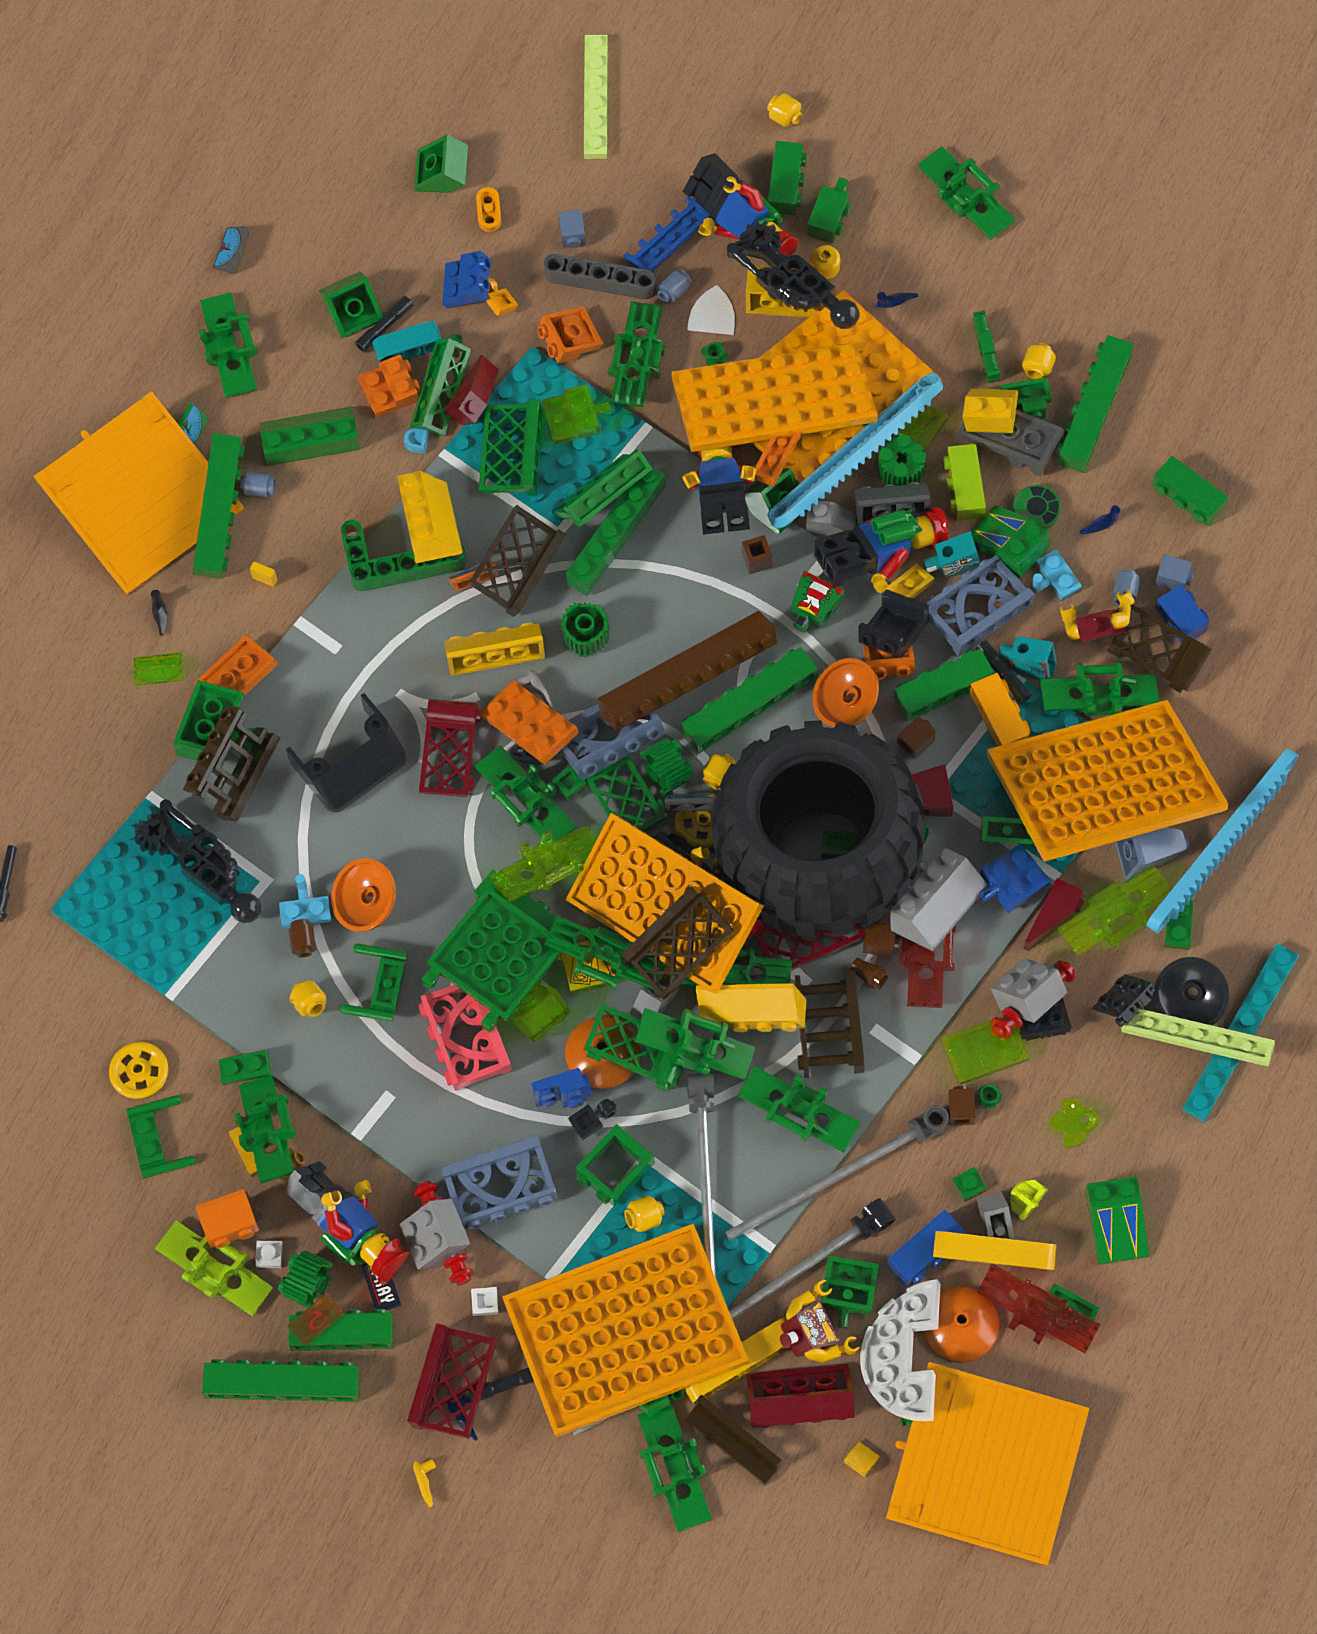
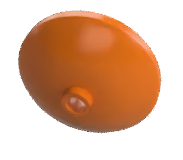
M856 658L841 659L829 665L817 679L813 690L812 702L817 717L832 728L839 722L853 726L861 723L871 713L878 698L879 683L876 673L867 663Z
M360 858L348 863L339 872L332 887L331 905L334 915L341 925L352 931L368 932L379 927L388 918L396 897L395 881L390 870L377 860Z
M602 1016L601 1021L605 1029L617 1025L613 1017ZM593 1017L580 1023L568 1037L565 1047L566 1063L569 1070L580 1068L581 1074L587 1075L591 1088L611 1089L625 1083L634 1072L605 1059H601L598 1062L586 1057L587 1052L583 1048L596 1018ZM628 1025L623 1026L628 1039L636 1036ZM619 1028L607 1032L612 1045L624 1041ZM603 1034L594 1037L591 1044L592 1047L598 1049L597 1047L600 1044L607 1046ZM630 1042L635 1055L640 1054L639 1043ZM626 1044L614 1048L618 1058L625 1060L631 1057Z
M963 1286L951 1287L940 1292L938 1329L923 1331L929 1347L940 1357L957 1363L972 1362L987 1354L995 1344L999 1333V1317L993 1303L980 1291ZM960 1316L965 1317L966 1323H958L957 1318Z

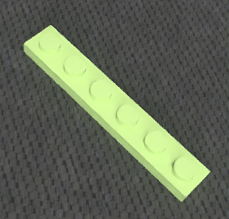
M585 35L584 159H607V35Z
M1138 1009L1139 1014L1134 1015L1135 1017L1127 1026L1121 1027L1123 1033L1269 1067L1275 1046V1040Z

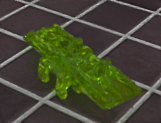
M586 825L554 842L551 837V830H547L542 833L541 843L530 849L528 841L520 845V856L522 859L489 877L503 897L511 903L537 888L538 890L542 888L548 890L552 884L575 872H582L584 870L583 864L597 840V837ZM561 865L565 866V867H563V868H561V869H559V870L553 872L552 874L546 876V873L553 871L554 869L560 867ZM523 871H530L534 876L530 879H525L521 876V873Z
M1152 866L1126 884L1120 886L1114 882L1085 902V906L1088 909L1057 928V930L1077 957L1103 940L1114 949L1118 946L1117 943L1141 927H1147L1148 918L1144 913L1161 903L1171 892L1172 888L1156 867ZM1132 892H1139L1143 896V900L1140 903H1133L1129 899V895ZM1133 914L1136 917V920L1112 935L1113 931L1110 928L1114 921L1123 915L1127 917ZM1095 918L1102 928L1098 930L1092 929L1089 926V921Z

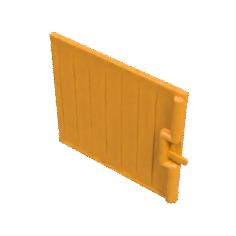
M152 391L92 435L83 430L81 436L84 440L34 475L37 483L126 595L197 544L208 470V461ZM238 499L236 504L231 505V512L235 513V516L244 510V506Z
M928 1362L926 1370H933L936 1374L934 1420H913L907 1442L897 1441L895 1443L896 1448L904 1450L886 1519L1048 1566L1089 1408Z

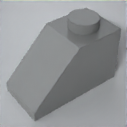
M818 500V504H811V510L808 511L806 531L811 534L827 536L847 530L853 531L857 515L834 502Z
M662 974L658 983L663 991L670 985V978ZM679 985L665 999H661L654 990L644 986L640 990L630 1014L639 1020L642 1018L644 1008L663 1014L682 985Z
M1002 1192L977 1198L985 1235L987 1237L1015 1240L1009 1206Z

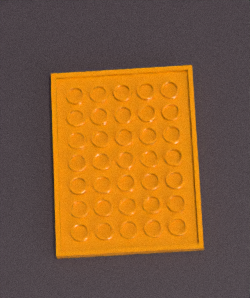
M844 290L835 297L839 300L849 299L856 304L860 316L855 326L849 329H840L834 326L830 319V310L825 307L821 311H816L760 356L766 357L856 342L877 415L882 413L922 377L935 373ZM868 424L802 434L784 468H791L797 483L800 484ZM770 440L751 443L763 453Z
M1168 700L987 749V757L1044 862L1228 810L1227 800Z
M694 1223L502 1296L555 1438L749 1364V1359Z

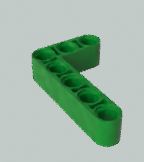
M351 519L345 521L341 526V535L353 587L359 591H368L462 570L467 564L466 551L462 544L463 554H459L461 555L459 558L452 559L450 558L451 556L435 559L437 562L434 564H428L427 561L416 563L413 551L369 560L361 524L357 520ZM350 532L358 533L352 537L347 536ZM355 553H361V554H362V555H361L360 557H358V558L352 557V555L355 554ZM407 564L414 565L411 569L403 568ZM384 569H389V570H391V571H390L389 573H387V574H381V573H380V572H381L382 570H384ZM360 574L367 575L364 579L356 578Z

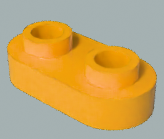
M482 188L476 195L478 224L483 231L494 232L501 226L499 194L494 188ZM486 200L492 201L491 203H485ZM489 220L494 221L491 224L486 223Z

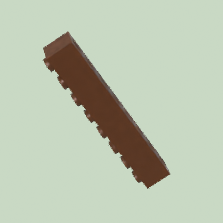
M760 611L747 616L599 697L600 715L616 731L632 724L777 644L775 625Z

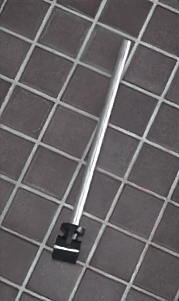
M881 1198L874 1200L861 1211L863 1215L861 1219L858 1216L850 1219L853 1226L851 1229L731 1309L729 1313L732 1320L741 1316L858 1235L863 1240H866L870 1237V1230L873 1229L876 1234L880 1233L893 1224L896 1218Z

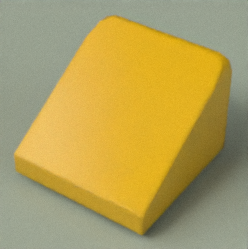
M859 1441L845 1457L844 1463L865 1478L880 1456Z

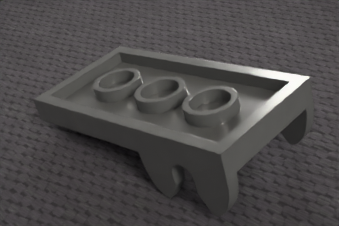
M1016 410L1013 433L966 432L963 422L957 434L960 439L1008 457L1011 464L1017 469L1026 464L1035 476H1041L1044 466L1055 447L1062 441L1064 430L1062 427Z

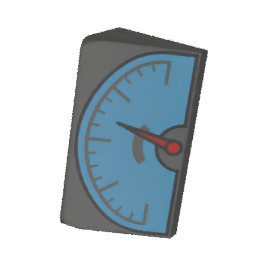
M228 227L226 229L213 269L236 274L249 236L248 227Z
M714 793L666 794L665 808L667 812L713 810L715 795Z

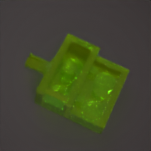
M587 384L566 389L563 395L542 400L554 445L600 434L597 414L611 412L609 402L598 405L594 404Z

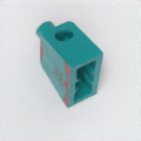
M1018 636L1013 646L1002 644L999 650L1000 658L1010 660L1014 672L1037 680L1052 679L1058 663L1053 642Z

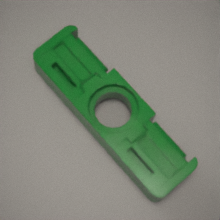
M985 310L973 312V326L987 383L1000 381V370Z

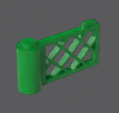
M628 755L584 779L607 817L613 813L621 818L636 821L635 826L642 831L649 829L666 818L664 814L667 811L662 801L654 799ZM627 765L632 772L630 780L617 778V770ZM601 778L611 780L609 791L598 790L594 782ZM614 781L628 785L625 797L611 793ZM631 786L642 789L644 792L642 801L628 798ZM610 798L624 801L621 813L609 809L608 803ZM627 802L641 805L638 817L623 814ZM643 806L653 808L658 815L652 820L640 818Z
M601 1004L583 1048L587 1052L586 1057L598 1062L601 1059H605L653 1080L656 1083L655 1087L662 1091L669 1092L670 1089H676L684 1067L671 1063L672 1056L668 1055V1053L651 1049L648 1046H645L647 1051L635 1055L630 1042L634 1041L636 1036L628 1039L623 1026L631 1023L636 1025L638 1029L641 1020ZM606 1012L613 1015L617 1025L605 1029L601 1021L603 1013ZM619 1028L624 1041L612 1045L607 1032ZM667 1032V1041L672 1044L676 1043L678 1034ZM603 1034L608 1047L602 1050L592 1047L591 1044L594 1037ZM626 1044L631 1057L622 1060L617 1057L614 1048ZM649 1054L653 1063L650 1071L641 1068L637 1058Z

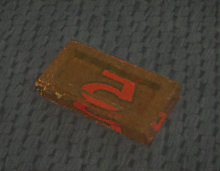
M326 1293L292 1321L288 1328L305 1347L342 1316L344 1312L331 1296Z

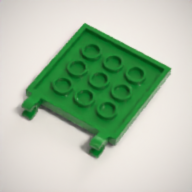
M488 887L429 958L427 966L431 969L423 976L422 985L431 990L439 977L443 976L490 1010L481 1021V1024H483L482 1028L490 1033L500 1018L505 1022L508 1021L563 952L544 945L550 932L548 929Z

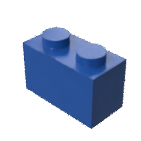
M1182 585L1157 599L1155 609L1166 624L1194 639L1207 631L1209 624L1207 613L1203 609L1198 608L1193 594L1189 590L1186 591ZM1176 635L1177 639L1182 643L1184 639Z

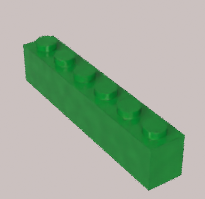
M1107 335L1104 343H1099L1096 355L1099 357L1097 362L1092 361L1088 371V375L1091 376L1089 382L1084 381L1080 391V395H1083L1080 402L1076 401L1072 414L1075 415L1072 422L1068 421L1065 427L1064 434L1067 435L1064 442H1059L1056 454L1059 455V465L1085 473L1131 359L1133 343Z
M213 433L192 575L220 579L221 573L227 571L228 558L224 557L225 549L230 550L232 535H227L228 526L233 527L235 513L231 512V505L237 503L238 490H234L235 482H240L242 468H238L237 464L238 459L243 460L245 446L240 445L241 437Z
M652 467L651 471L622 494L566 572L567 585L586 596L589 595L665 489L666 477L664 473Z
M802 647L796 650L791 649L776 663L770 662L759 674L748 676L737 688L732 687L723 694V697L717 701L712 700L705 704L702 708L703 710L686 716L681 723V733L695 752L700 754L815 680L818 675V668Z
M213 1359L211 1363H204L202 1394L205 1399L359 1402L360 1369L358 1366H354L352 1362H340L339 1366H333L323 1361L314 1362L313 1365H303L301 1361H289L288 1365L278 1364L277 1361L273 1360L262 1361V1364H252L250 1360H237L236 1363H226V1360Z

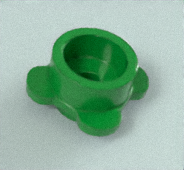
M711 342L701 349V355L705 356L707 366L715 365L718 362H726L728 359V355L724 353L723 345L720 342Z

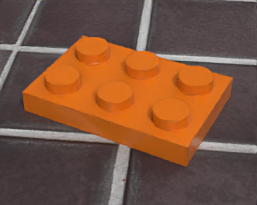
M245 635L197 680L244 692L245 696L278 665V662Z

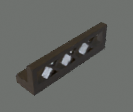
M700 1395L696 1400L697 1405L688 1414L685 1421L766 1486L782 1466V1459L703 1395Z

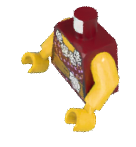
M1127 589V592L1123 595L1120 591L1117 592L1116 596L1120 602L1119 609L1106 610L1077 618L1073 604L1067 610H1063V607H1060L1069 639H1080L1081 643H1086L1127 632L1126 626L1130 622V605L1135 602L1130 589Z
M827 1280L817 1282L814 1285V1290L811 1292L807 1290L792 1300L786 1313L787 1320L781 1323L783 1334L780 1336V1342L784 1348L791 1347L794 1355L797 1357L806 1356L807 1359L819 1363L841 1357V1354L844 1352L848 1355H853L860 1348L851 1349L848 1346L849 1342L857 1339L853 1336L847 1338L843 1345L838 1346L841 1341L820 1299L815 1300L817 1296H825L832 1291V1288L825 1292L820 1290V1285Z

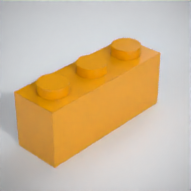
M995 673L972 683L970 686V695L997 746L1029 738L1031 733L1030 727L1026 720L1022 721L1018 714L1020 709L1016 700H1011L1006 681L1004 679L1001 680L998 673Z

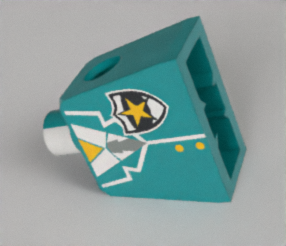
M971 531L936 544L937 555L924 559L928 573L942 569L945 578L961 575L969 570L973 571L980 564Z

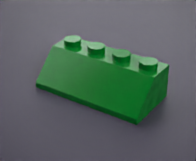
M353 406L260 423L267 466L360 450Z

